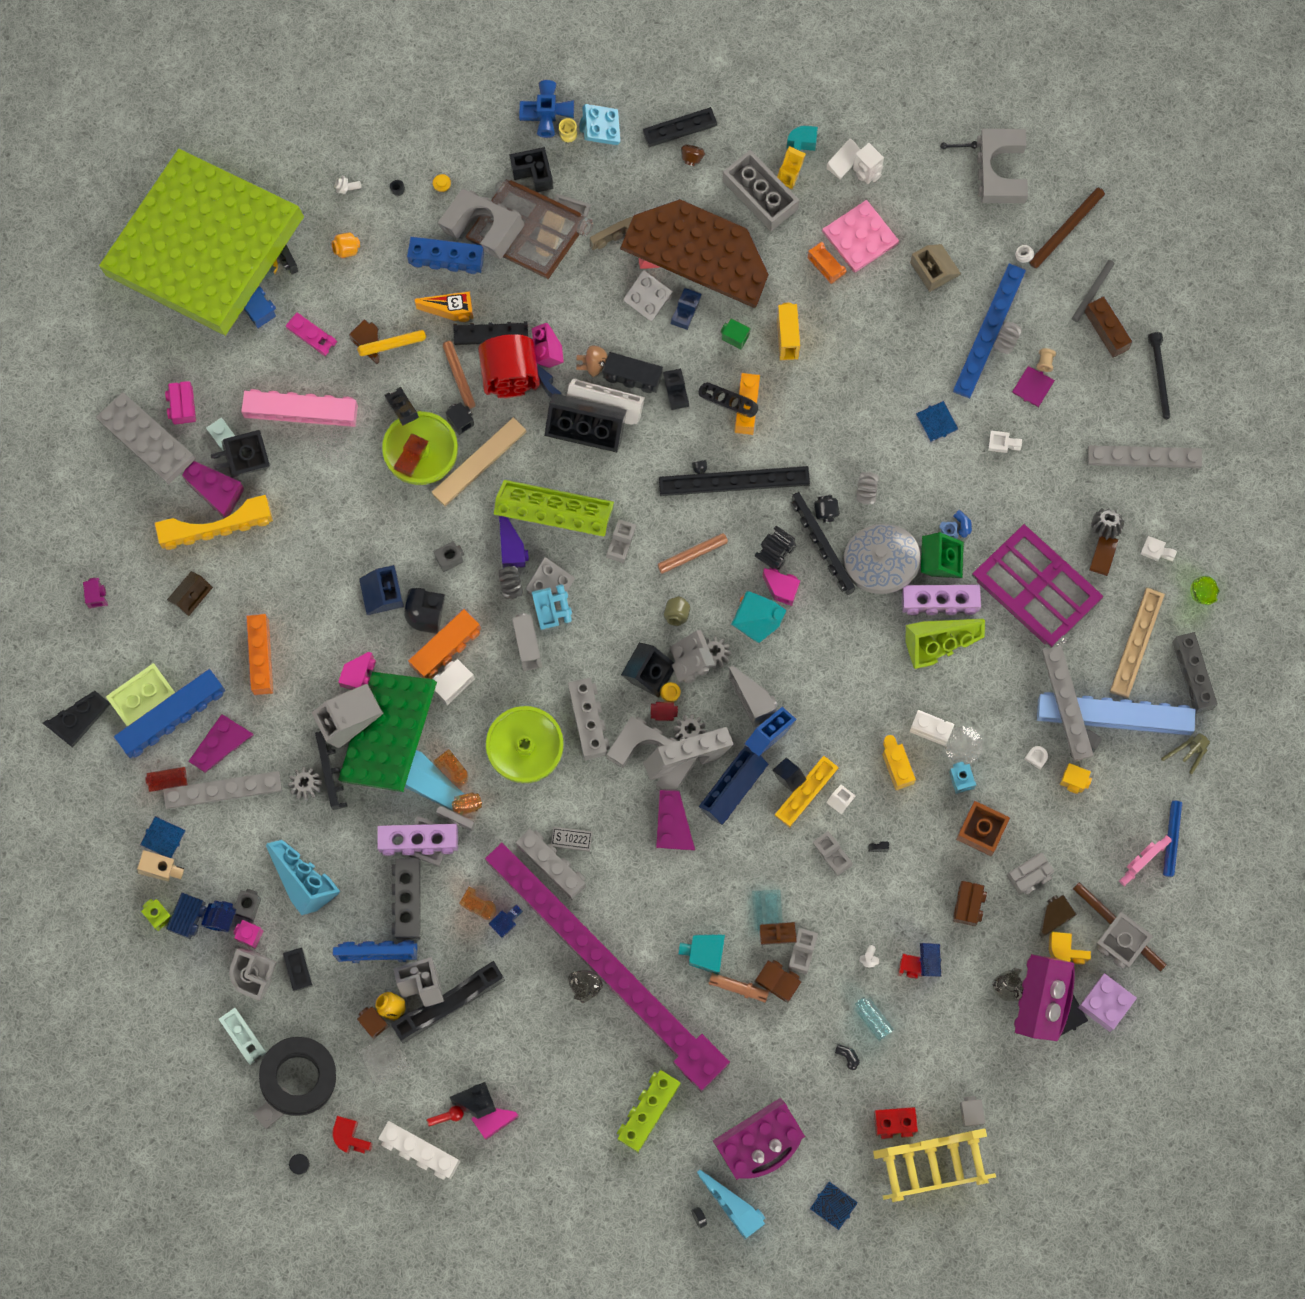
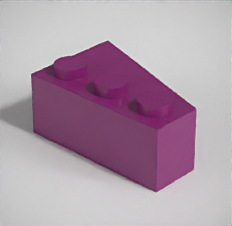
M193 461L182 474L185 482L223 518L231 515L244 491L240 481L196 461Z

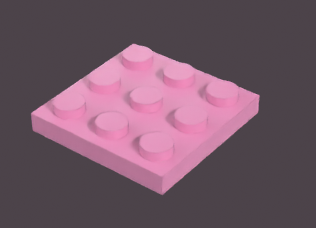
M867 200L822 229L824 235L854 273L899 244L898 238Z

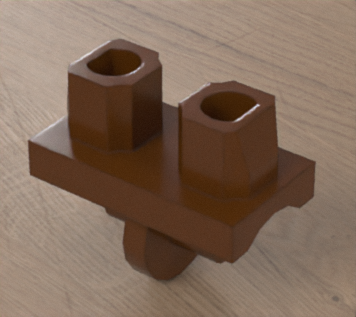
M795 922L759 925L761 945L797 942Z

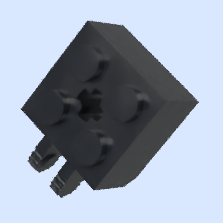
M260 430L225 438L221 441L224 451L211 454V459H217L222 456L226 457L227 462L216 464L214 469L219 470L229 467L231 478L270 467ZM243 449L250 453L248 458L242 456Z

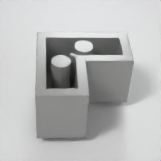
M432 957L394 968L396 983L402 998L419 993L425 1007L444 1002L438 971Z

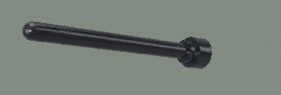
M1154 332L1148 334V343L1151 344L1154 351L1163 418L1167 420L1170 418V409L1160 347L1163 342V334L1161 332Z

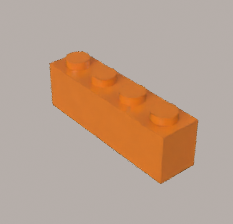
M463 609L408 660L409 665L422 678L433 679L438 674V669L442 665L446 666L452 661V656L456 652L460 653L466 648V643L470 639L474 640L479 636L480 624Z
M266 614L248 615L247 632L251 691L254 695L273 694L269 619Z

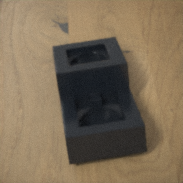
M681 368L663 372L671 410L689 407Z

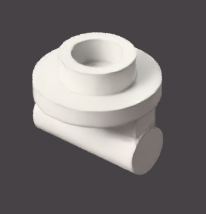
M873 945L868 947L865 955L860 956L859 961L865 967H874L879 964V958L873 956L876 950Z

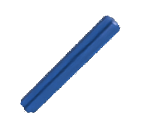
M1172 801L1170 807L1167 836L1171 838L1172 842L1166 846L1163 875L1166 877H1173L1175 875L1182 802Z

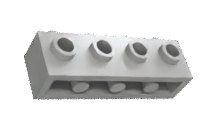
M591 678L568 682L584 760L607 756V750L610 749L608 738H604L602 732L606 731L604 719L600 720L599 713L602 710L600 701L596 702L595 695L598 694L596 683H592Z
M529 829L516 842L517 847L573 900L586 887L585 877L579 871L575 873L570 868L572 865L564 857L560 859L556 855L558 851L551 844L547 846L542 841L544 838L538 831L535 830L533 832Z

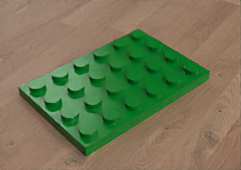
M372 671L368 686L383 714L350 740L338 778L339 781L404 792L437 681Z

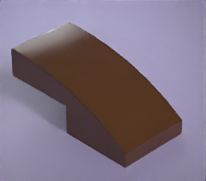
M1103 536L1098 538L1089 571L1108 576L1119 539L1109 537L1106 540Z

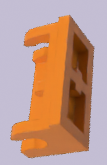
M820 242L808 251L807 258L830 284L847 272L846 268L841 266L828 252L823 242Z

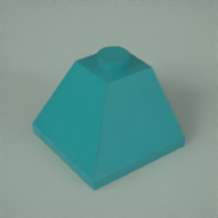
M746 591L731 625L755 642L760 643L780 626L787 610L770 599Z

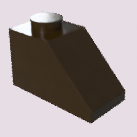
M1055 895L1047 900L1048 905L1044 908L1039 933L1041 938L1077 915L1064 895L1059 898Z

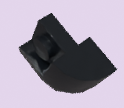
M424 588L409 589L404 608V616L407 623L418 631L437 634L440 628L445 594L429 592Z

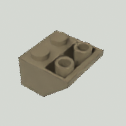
M942 244L927 245L912 254L910 263L929 292L961 275V272Z

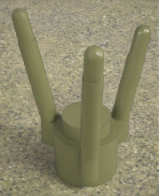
M1201 733L1197 734L1196 737L1191 736L1186 742L1162 757L1161 760L1165 761L1191 744L1189 746L1191 750L1183 758V762H1186L1194 753H1199L1189 772L1193 774L1203 755L1208 751L1207 747L1210 741Z

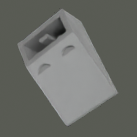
M368 684L327 700L312 712L326 742L337 748L342 747L383 714Z

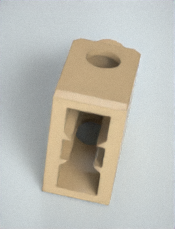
M145 850L142 852L137 868L138 874L164 881H169L170 876L182 879L185 869L175 866L174 859ZM162 865L167 866L165 871H160L158 868Z

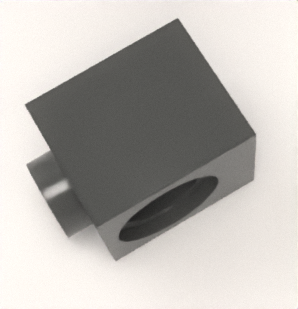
M454 541L433 551L443 572L463 563L462 556H464V552L460 545L456 546ZM448 553L455 554L454 558L447 559L445 558V556Z
M251 889L246 891L240 890L233 913L236 916L254 921L261 902V897L257 895L258 892ZM247 899H251V907L244 908V901Z

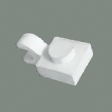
M991 431L988 451L1007 453L1008 448L1021 451L1022 439L1009 438L1010 433Z
M1148 536L1141 555L1155 561H1159L1160 557L1173 562L1177 551L1164 548L1165 542Z

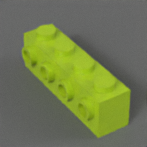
M662 1070L658 1074L656 1072L653 1073L649 1080V1083H651L649 1089H644L638 1098L641 1102L637 1108L632 1107L627 1115L630 1118L626 1125L622 1124L616 1133L619 1135L618 1141L639 1153L681 1085V1082Z

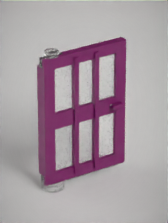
M1025 524L1006 540L984 563L978 562L972 568V576L977 580V583L1043 644H1047L1050 648L1056 646L1063 647L1069 640L1065 635L1104 597Z

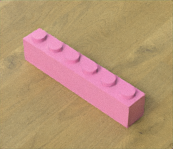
M251 389L250 391H244L241 412L244 418L355 427L358 405L357 401L351 397L335 398L331 395L317 397L314 394H306L304 396L294 392L280 394L277 391H269L267 393Z

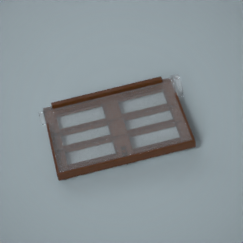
M512 180L498 181L495 186L497 192L491 201L497 205L502 204L509 211H517L522 216L521 219L525 224L503 255V258L549 280L578 236H587L591 232L593 227L592 219ZM480 216L466 235V239L476 245H481V241L493 225L494 218Z

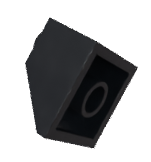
M639 642L621 676L631 684L659 698L662 686L669 681L674 672L672 667L674 662L655 646Z

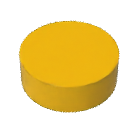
M673 682L664 684L660 690L662 699L667 702L676 701L681 693L679 686Z

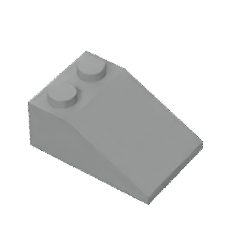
M734 666L729 667L728 677L753 726L762 724L777 710L776 706L778 704L774 696H770L768 691Z

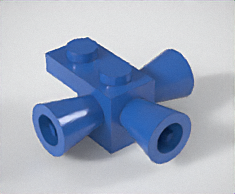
M542 80L538 83L540 95H537V101H520L519 120L540 121L537 135L543 138H550L555 135L553 121H556V115L574 119V100L556 103V95L554 93L557 84L551 80Z

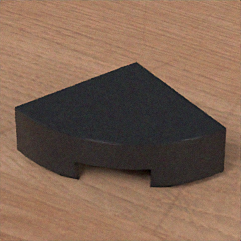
M882 841L879 844L870 843L868 845V852L889 851L888 841Z

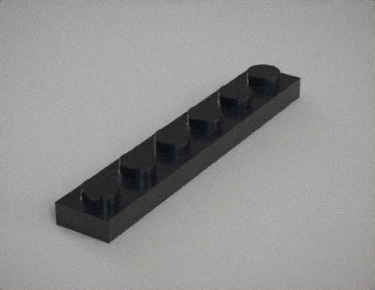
M800 492L793 494L792 502H790L795 512H799L801 516L800 522L804 528H808L810 531L809 537L813 544L817 543L820 548L818 552L821 558L827 560L829 572L832 576L835 575L837 577L839 589L842 592L845 591L847 596L852 594L855 586Z

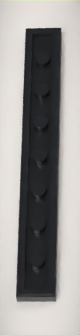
M809 466L659 477L660 496L810 486Z

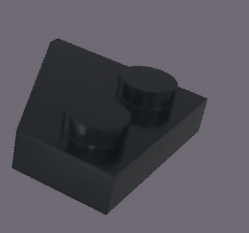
M486 1082L474 1085L467 1090L450 1096L454 1106L456 1104L461 1106L463 1111L471 1113L477 1119L496 1111Z

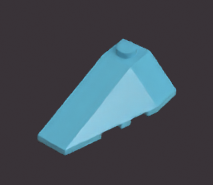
M416 750L405 788L457 812L465 794L422 752Z
M279 840L267 843V850L286 892L301 915L318 911L340 893V890L326 874L319 875L313 870L315 866L311 862L307 864L299 859L300 854L286 842Z
M702 1170L697 1171L698 1176L744 1239L765 1225L763 1220L766 1218L759 1209L755 1211L751 1205Z

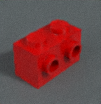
M915 1107L874 1111L876 1136H881V1139H892L893 1135L901 1134V1138L913 1137V1133L918 1132Z

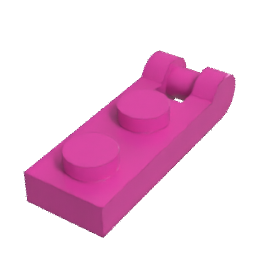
M298 312L285 325L286 329L324 356L329 353L331 346L334 347L337 343L335 338L322 331ZM322 340L326 341L323 345L319 344Z

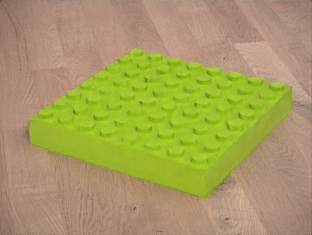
M178 148L99 264V267L105 276L226 336L303 220L304 215L299 206Z

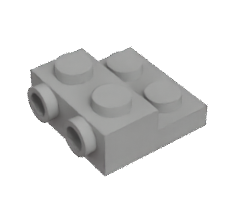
M701 630L693 632L669 647L676 662L672 664L678 682L691 683L696 680V676L708 673L709 669L715 665Z
M1120 912L1096 943L1099 946L1097 950L1105 956L1110 954L1114 957L1115 960L1113 962L1120 968H1129L1153 935Z

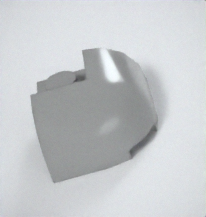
M237 949L229 970L231 983L236 988L235 990L260 1001L270 986L277 961L264 957L261 953L252 950Z

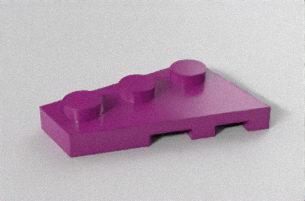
M221 714L188 762L206 773L229 753L239 748L246 740L252 738L254 734Z

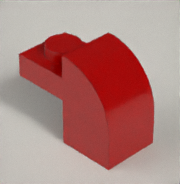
M337 1116L333 1127V1140L336 1146L348 1154L351 1146L354 1147L353 1151L365 1154L366 1150L371 1152L373 1143L354 1138L358 1122Z

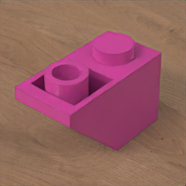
M544 323L532 328L537 364L551 368L564 363L562 345L550 325Z
M764 568L762 577L773 599L792 606L800 586V580L791 574H787V576L781 574L777 569Z
M367 652L344 664L338 681L340 687L353 690L369 683V671H373L376 663L371 652Z

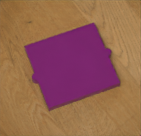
M1028 366L1012 393L1021 397L1024 402L1028 401L1039 408L1055 380L1044 375L1043 371L1039 372Z

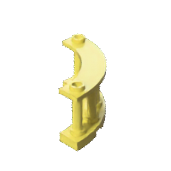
M986 1129L873 1151L874 1159L883 1158V1162L886 1161L892 1194L882 1196L883 1200L891 1198L892 1202L904 1200L903 1196L975 1181L977 1185L989 1183L988 1179L995 1178L996 1174L985 1175L978 1145L980 1142L979 1138L987 1137ZM967 1141L968 1145L970 1144L977 1177L969 1179L964 1178L958 1151L959 1143ZM947 1145L951 1152L957 1181L942 1184L935 1152L937 1151L936 1147ZM924 1150L925 1154L927 1153L934 1186L919 1187L913 1159L915 1151ZM900 1154L905 1158L912 1189L900 1192L894 1164L895 1155Z

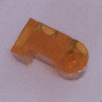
M449 749L434 760V764L439 770L444 767L448 771L455 785L462 786L467 783L468 774L466 769Z
M469 886L459 903L460 906L483 919H493L497 914L495 904L492 901H484L476 897V890Z

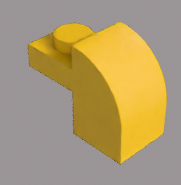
M1050 933L1049 953L1052 958L1069 962L1073 960L1074 964L1083 965L1091 959V951L1071 949L1072 934Z

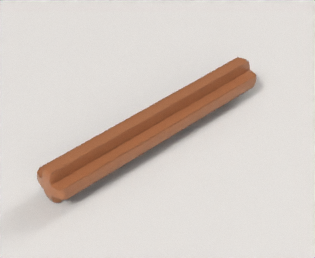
M451 341L444 342L443 349L463 402L469 409L474 408L475 401L453 343Z
M724 533L658 563V569L661 573L672 570L727 544V537Z

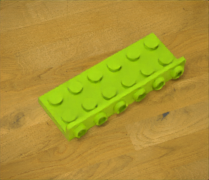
M504 480L495 499L494 514L605 536L614 502Z

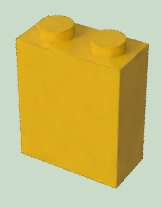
M786 302L778 305L777 312L780 360H795L799 358L800 351L797 304Z

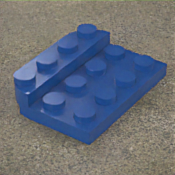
M405 940L398 944H394V941H383L375 944L373 941H364L358 945H355V942H343V944H338V947H333V956L338 962L352 961V963H360L361 960H398V962H407V960H417V944H414V941Z

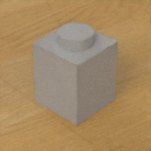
M976 1096L965 1097L964 1101L960 1102L963 1127L984 1125L985 1118L982 1099L976 1100Z

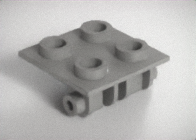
M643 270L623 301L652 322L665 302L671 300V293L673 291Z
M544 557L525 589L528 590L527 593L530 596H533L532 592L551 588L553 595L557 593V585L563 584L565 591H568L575 577ZM560 601L554 602L555 609L558 608Z

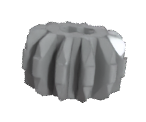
M1005 322L996 338L994 348L1001 353H1011L1021 334V327L1013 322Z
M862 472L860 474L857 490L858 502L863 504L875 503L879 480L877 474L872 472Z
M714 636L713 641L707 638L706 643L715 663L712 668L716 669V664L723 668V662L728 663L729 658L727 656H731V651L728 650L730 645L724 644L723 638L719 642L716 636ZM713 650H717V656H713Z
M694 714L690 715V719L683 715V721L677 720L679 726H674V731L678 732L675 734V738L684 740L707 733L703 729L706 727V724L700 723L701 717L694 720ZM689 727L693 728L692 734H688Z
M303 767L302 773L295 770L297 776L291 775L289 777L294 781L288 783V786L293 788L290 791L291 794H296L297 799H301L303 796L305 801L308 800V795L315 798L316 796L313 792L321 791L317 787L322 785L321 780H317L320 777L319 774H314L312 768L307 772L306 768ZM304 780H305V781L307 782V784H308L307 787H304L303 784H302V782H303Z

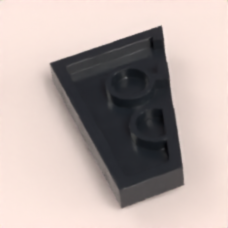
M93 691L75 702L73 706L57 713L58 715L50 720L47 719L42 724L73 748L111 703L98 692Z

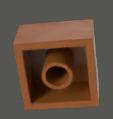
M974 801L956 840L992 856L1010 817Z

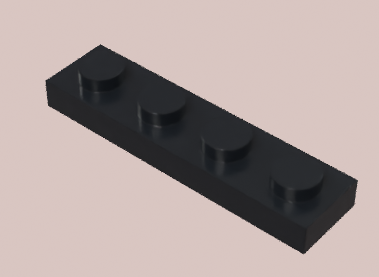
M709 107L644 128L643 134L648 147H652L717 126V121L712 108Z

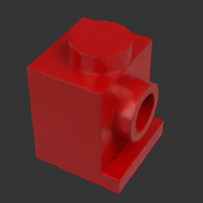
M902 954L898 976H902L903 973H907L906 977L918 979V976H927L929 965L925 964L926 958Z

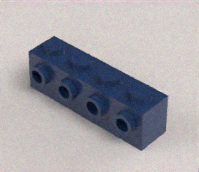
M744 746L698 807L711 820L723 825L769 764L762 756H758L749 747Z

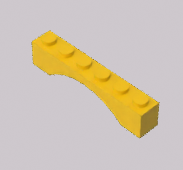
M262 495L247 499L233 514L213 523L190 524L171 518L155 522V527L162 549L171 550L176 548V545H191L196 540H211L214 536L220 534L227 536L232 534V531L249 530L251 526H266L269 522L273 521L267 496Z

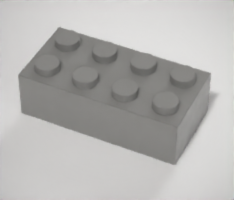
M751 150L723 171V183L771 232L798 210L799 199Z

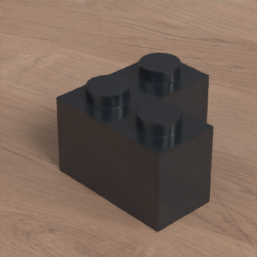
M545 147L509 154L514 180L532 177L535 192L554 189Z

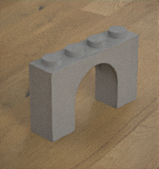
M982 129L981 135L977 136V147H980L977 162L981 163V169H978V180H981V186L978 187V196L982 197V203H1026L1028 197L1027 179L1002 178L995 174L990 164V161L995 156L1002 153H1024L1026 148V129Z
M461 189L439 220L440 228L444 233L458 239L473 219L480 216L493 217V225L480 244L487 254L501 259L525 225L521 219L522 216L517 211L507 210L502 204H494L487 197L482 198L472 190Z
M631 716L607 753V759L624 768L634 751L645 744L664 746L677 742V740L672 737L666 738L658 728H650L643 719L639 717L635 719ZM697 758L678 765L667 776L661 777L656 784V789L659 791L660 789L678 790L696 763Z
M727 727L657 747L643 764L649 779L654 780L667 776L678 765L697 757L701 765L716 761L734 744Z

